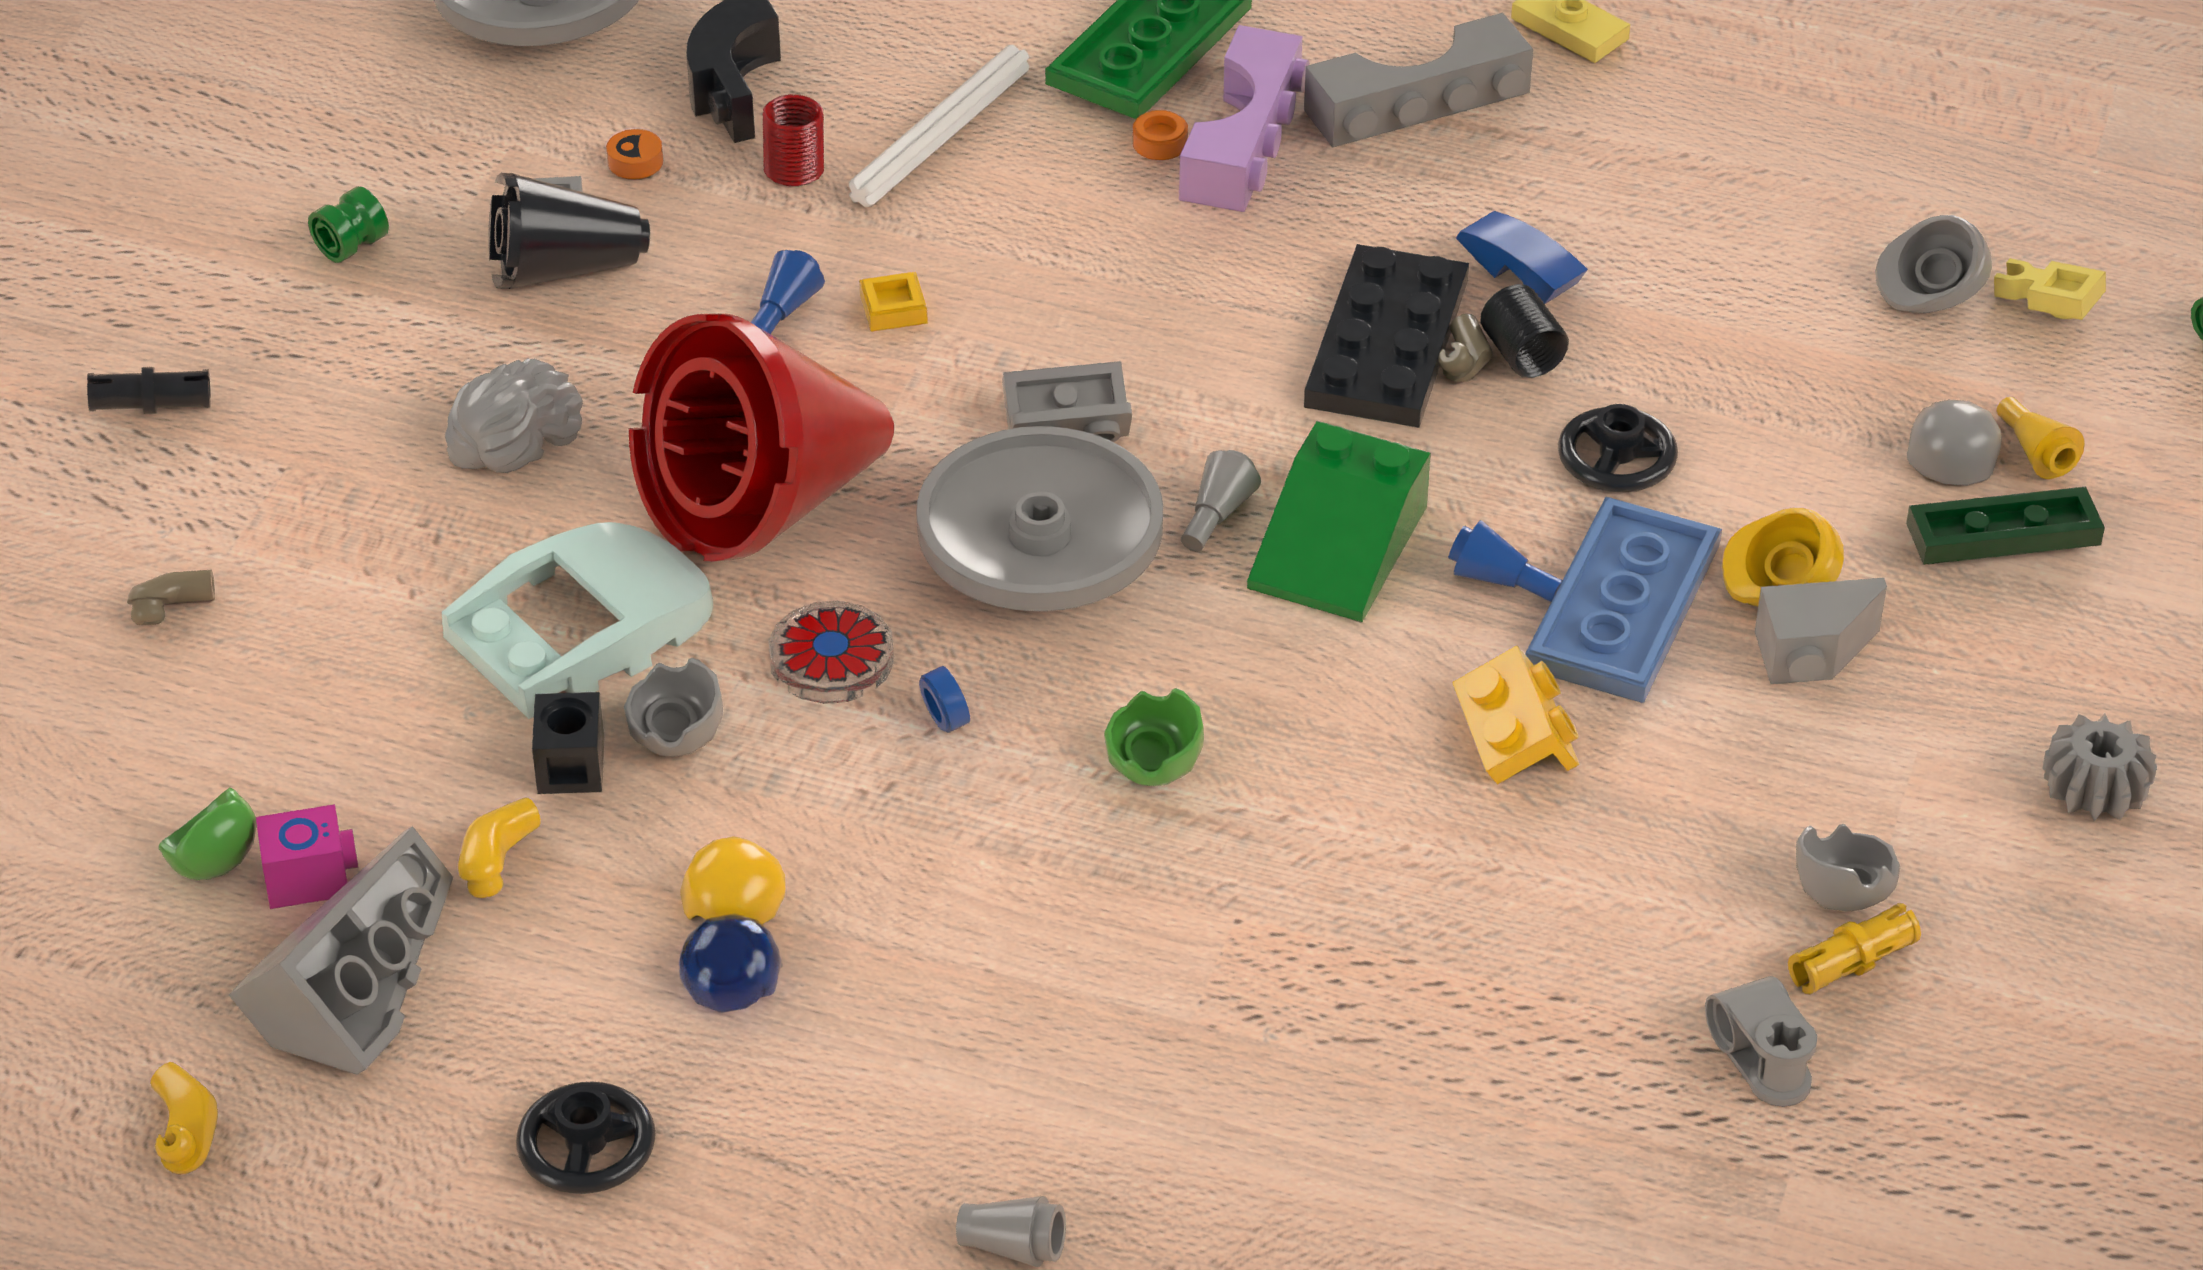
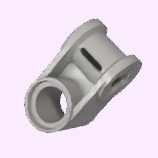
M1768 976L1707 997L1705 1016L1711 1036L1716 1045L1724 1053H1727L1750 1085L1752 1092L1761 1101L1775 1106H1791L1805 1100L1810 1093L1812 1081L1807 1061L1816 1052L1817 1034L1814 1027L1805 1020L1791 1001L1784 985L1776 977Z

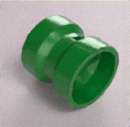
M356 186L344 193L339 199V204L335 206L324 205L312 212L308 217L309 231L315 244L328 259L335 263H341L353 256L358 250V245L361 243L373 244L386 236L389 231L388 218L384 208L369 190L360 186Z

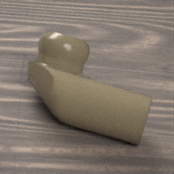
M1462 314L1456 317L1450 324V331L1456 341L1452 342L1451 345L1455 351L1448 355L1442 349L1438 358L1439 365L1443 368V374L1446 378L1455 382H1466L1473 379L1491 360L1493 355L1492 349L1476 317L1472 314Z
M212 570L165 573L134 586L129 593L127 601L128 604L132 605V621L137 625H156L165 618L163 604L215 600Z

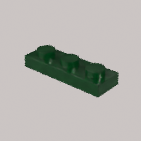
M2086 486L1909 505L1906 521L1923 565L2099 546L2102 544L2105 529Z

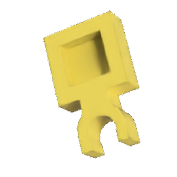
M2010 258L2006 262L2007 275L1997 273L1994 276L1995 297L2011 300L2026 298L2028 299V309L2050 313L2052 316L2060 319L2074 318L2083 320L2106 292V271L2051 261L2045 269L2033 267L2026 261Z

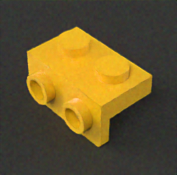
M1516 645L1452 682L1484 768L1497 785L1552 753L1567 771L1579 765L1571 742L1579 738L1577 730L1561 705H1555L1553 698L1561 694V691L1553 674L1543 661L1533 665L1519 646Z

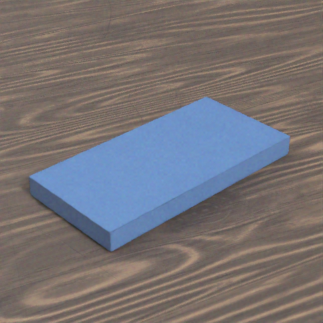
M1605 497L1525 655L1533 665L1543 661L1554 678L1644 703L1720 546L1722 529Z

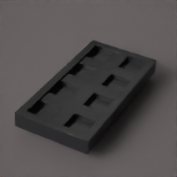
M1357 244L1305 387L1304 408L1420 428L1440 367L1439 354L1442 349H1446L1451 334L1450 324L1457 316L1468 282L1469 263L1449 260L1440 256H1425L1391 250L1386 247Z

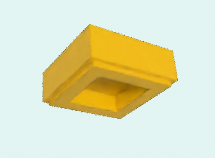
M916 272L859 280L860 297L871 332L928 324L927 306Z

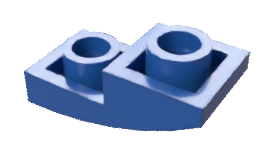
M1497 211L1489 213L1464 228L1456 236V239L1468 250L1474 259L1494 278L1510 269L1524 285L1534 289L1544 304L1578 284L1588 270L1570 252L1540 230L1519 219Z

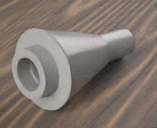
M1218 450L1211 452L1207 456L1195 506L1196 513L1181 537L1182 544L1189 550L1201 551L1216 525L1222 523L1260 487L1261 477L1252 460L1245 454L1235 450Z

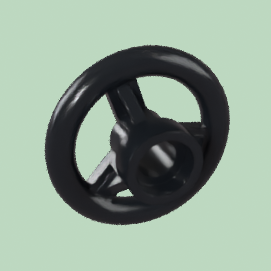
M1612 404L1579 414L1564 427L1558 441L1560 459L1565 468L1576 479L1591 487L1611 492H1633L1656 485L1671 473L1678 458L1676 439L1669 428L1654 416L1626 404ZM1584 432L1600 445L1601 457L1594 467L1585 463L1576 450V442ZM1659 457L1651 467L1643 471L1631 474H1614L1620 464L1628 463L1634 458Z
M577 1082L548 1092L530 1106L519 1124L516 1147L518 1156L527 1172L545 1186L567 1193H596L624 1183L645 1165L654 1147L655 1124L646 1105L626 1089L604 1082ZM611 1106L616 1107L625 1114L611 1112ZM543 1124L565 1138L569 1154L564 1170L551 1165L539 1152L537 1136ZM635 1135L630 1150L621 1160L605 1169L588 1172L592 1155L602 1151L606 1143Z

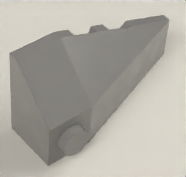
M414 827L408 828L270 952L236 986L229 996L272 1048L353 1074L363 1072L400 1032L405 1017L400 1012L407 990L417 983L421 968L416 963L425 939L434 934L453 876Z

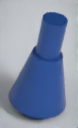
M781 250L774 255L760 302V309L751 321L752 324L771 334L779 321L784 320L823 288L825 284L823 273L818 262L811 255L800 250Z
M1482 520L1473 529L1467 526L1462 527L1448 556V559L1456 562L1454 568V575L1514 588L1519 586L1552 602L1563 581L1529 564L1527 558Z

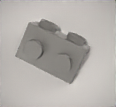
M1121 361L1003 372L1002 385L1008 429L1033 426L1061 427L1091 433L1112 442L1117 441L1120 437L1129 436L1132 409L1131 403L1127 402Z

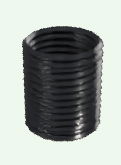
M1515 284L1496 292L1486 302L1481 312L1480 323L1516 374L1528 378L1541 376L1553 370L1563 360L1568 351L1569 338L1534 289L1527 285Z

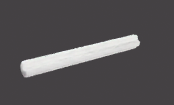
M1015 45L1006 46L849 182V187L852 191L849 194L851 200L854 203L859 202L864 207H872L1029 70L1027 62L1029 55L1025 49L1019 50Z

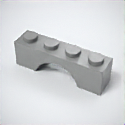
M1499 13L1455 25L1451 48L1438 59L1425 64L1389 66L1368 60L1357 53L1311 64L1305 67L1304 111L1332 148L1530 93L1533 48L1504 13Z

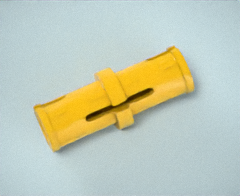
M1897 903L1866 921L1864 920L1858 924L1849 921L1834 929V935L1827 938V940L1789 957L1788 970L1794 984L1797 987L1802 986L1804 994L1811 995L1843 976L1845 977L1853 972L1861 976L1875 968V962L1882 959V957L1920 940L1921 928L1917 917L1912 910L1906 912L1907 905Z

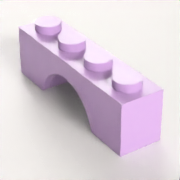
M1242 25L1238 26L1224 57L1223 101L1241 111L1224 119L1194 123L1180 155V201L1245 212L1253 191H1262L1267 175V158H1276L1282 136L1281 125H1290L1295 110L1296 91L1303 93L1305 90V67L1310 65V62L1307 59H1302L1303 36Z

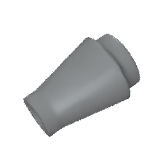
M1045 1196L984 1204L963 1203L959 1209L956 1222V1237L960 1246L979 1248L1034 1267H1040L1044 1261L1056 1262L1060 1258L1064 1247L1066 1235L1064 1208L1060 1204H1049Z

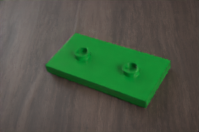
M1117 0L1045 68V84L1137 119L1166 94L1252 8V0Z

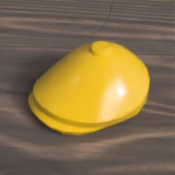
M1794 507L1783 509L1745 525L1729 539L1723 554V580L1728 593L1734 600L1758 607L1761 587L1836 581L1841 573L1844 561V547L1839 533L1830 521L1816 511Z

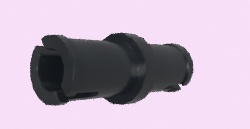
M142 367L141 373L87 374L89 411L143 408L144 414H157V408L211 407L209 369L187 372H155V367Z

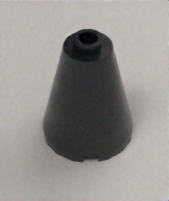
M500 173L497 175L495 183L505 187L503 195H492L489 213V260H501L502 275L491 274L496 288H517L633 265L637 263L640 253L648 252L650 224L648 219L640 218L637 207L514 173Z

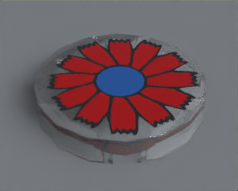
M843 601L814 602L791 611L776 624L768 640L771 674L778 682L780 679L783 683L787 684L788 692L800 699L823 704L849 702L862 697L863 689L872 686L875 682L877 688L887 680L894 664L892 632L882 617L862 605Z

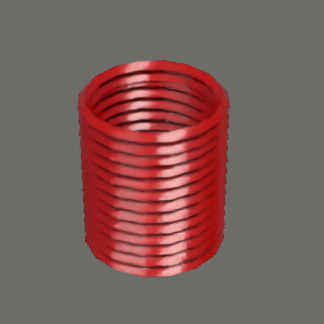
M794 94L783 95L769 101L763 108V171L769 179L777 184L803 186L819 179L824 173V110L820 103L812 98Z

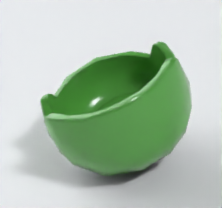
M1177 688L1172 689L1167 696H1152L1145 691H1140L1126 706L1113 713L1106 727L1104 737L1109 762L1129 780L1146 786L1167 785L1185 776L1192 770L1203 748L1204 727L1200 707L1184 691Z
M228 788L181 828L162 840L158 847L171 868L183 877L194 880H209L223 876L241 864L254 844L257 828L256 816L249 803L235 789Z

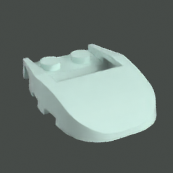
M616 522L595 523L554 535L510 554L442 611L443 637L514 706L530 719L534 717L535 694L559 693L561 691L566 693L599 691L598 681L622 670L632 677L651 667V654L665 644L678 647L701 630L702 626L711 616L713 597L706 575L681 551L666 540L632 525ZM559 565L620 620L594 634L563 656L558 654L507 606V595L528 581L535 586L554 576L555 567Z

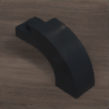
M723 0L700 18L688 38L686 56L689 95L695 117L711 113L716 124L723 123L733 142L737 143L755 138L753 95L743 77L760 66L781 61L779 17L769 0Z

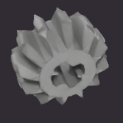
M2104 713L2098 721L2093 722L2087 717L2078 714L2073 724L2059 725L2056 733L2052 736L2049 750L2045 751L2043 761L2044 779L2048 781L2050 798L2065 800L2068 813L2083 809L2089 811L2095 821L2101 813L2107 812L2114 818L2121 820L2128 809H2141L2143 801L2147 799L2150 784L2154 783L2156 775V755L2151 752L2150 736L2133 734L2131 721L2117 725L2109 722Z

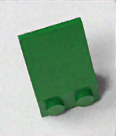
M1316 421L1293 460L1247 579V589L1363 622L1427 508L1431 453Z

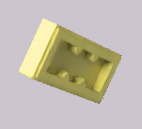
M1516 0L1512 3L1511 19L1593 63L1598 62L1629 40V23L1586 0Z

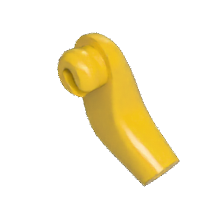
M525 797L476 818L467 828L458 860V872L460 878L467 880V888L472 896L488 898L501 891L504 882L500 873L504 867L507 851L541 824L539 811L531 799Z
M168 1062L155 1071L150 1082L152 1089L163 1099L169 1111L165 1136L162 1137L158 1134L155 1149L167 1170L174 1174H188L198 1169L207 1158L217 1124V1102L213 1094L191 1074L176 1063Z

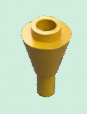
M2006 397L1999 402L1996 410L1998 416L2014 429L2030 464L2039 477L2054 479L2064 476L2077 465L2082 457L2085 446L2084 437L2078 429L2035 412H2030L2014 397Z

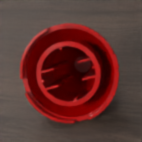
M695 314L681 318L669 325L659 334L647 351L640 365L632 392L635 394H645L642 427L629 428L630 458L641 500L654 525L670 544L681 552L695 551L703 555V561L713 562L742 559L760 551L888 451L894 436V421L888 408L882 401L751 322L731 314Z

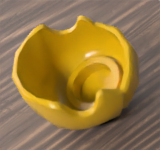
M735 836L713 840L695 853L684 875L680 890L684 914L690 920L696 917V915L701 916L713 926L718 934L725 933L728 930H754L775 917L785 897V874L778 859L763 847L750 840Z

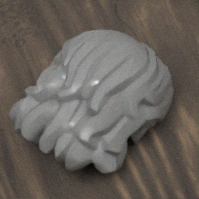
M527 358L523 362L516 360L508 365L502 364L490 373L480 375L471 382L466 383L457 393L448 416L445 439L450 461L460 468L479 469L487 467L495 472L508 473L520 469L529 462L542 458L544 450L541 449L543 437L547 442L556 446L570 444L577 438V433L581 429L582 417L580 410L583 400L576 387L572 383L567 382L569 375L555 371L554 366L535 358Z

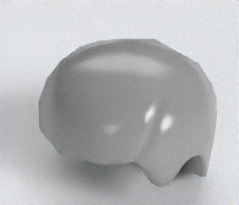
M1948 399L1935 402L1929 407L1922 409L1912 426L1907 459L1909 464L1923 476L1943 484L1970 485L1982 482L1993 474L2001 449V430L1989 411L1970 401Z
M690 658L683 667L673 668L662 663L656 664L644 680H640L632 687L624 705L625 716L632 738L658 755L671 757L691 754L705 746L713 739L723 716L722 696L717 675L700 660Z
M1840 824L1830 836L1819 838L1816 829L1808 826L1796 841V867L1803 890L1825 909L1845 912L1866 909L1887 899L1897 886L1900 864L1893 846L1875 835L1853 833L1845 824Z

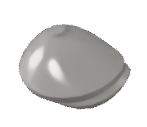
M1954 215L1934 216L1914 225L1887 245L1877 262L1875 270L1876 283L1882 297L1896 310L1912 313L1941 311L1965 302L1986 284L1992 269L1991 253L1982 234L1967 220Z

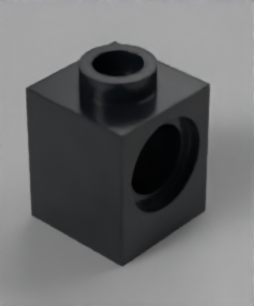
M600 692L535 694L532 753L537 794L602 792L604 729Z

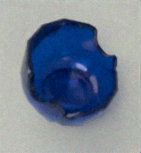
M732 913L710 917L688 935L680 954L679 973L683 986L697 1004L724 1013L746 1009L756 1003L759 998L772 995L775 992L779 971L783 964L779 948L771 932L757 919Z

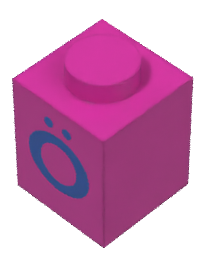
M335 804L256 817L261 861L270 909L329 900L348 883L346 870L359 868L353 829L339 831Z

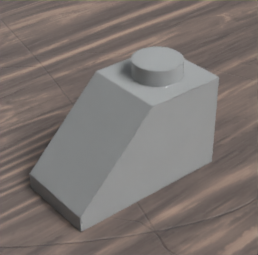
M1871 578L1761 587L1755 635L1770 684L1832 680L1880 631L1887 589L1885 579Z

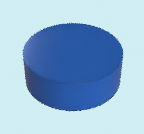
M940 666L921 675L919 680L921 695L938 727L942 731L950 733L969 724L970 713L966 700L950 671L946 667Z

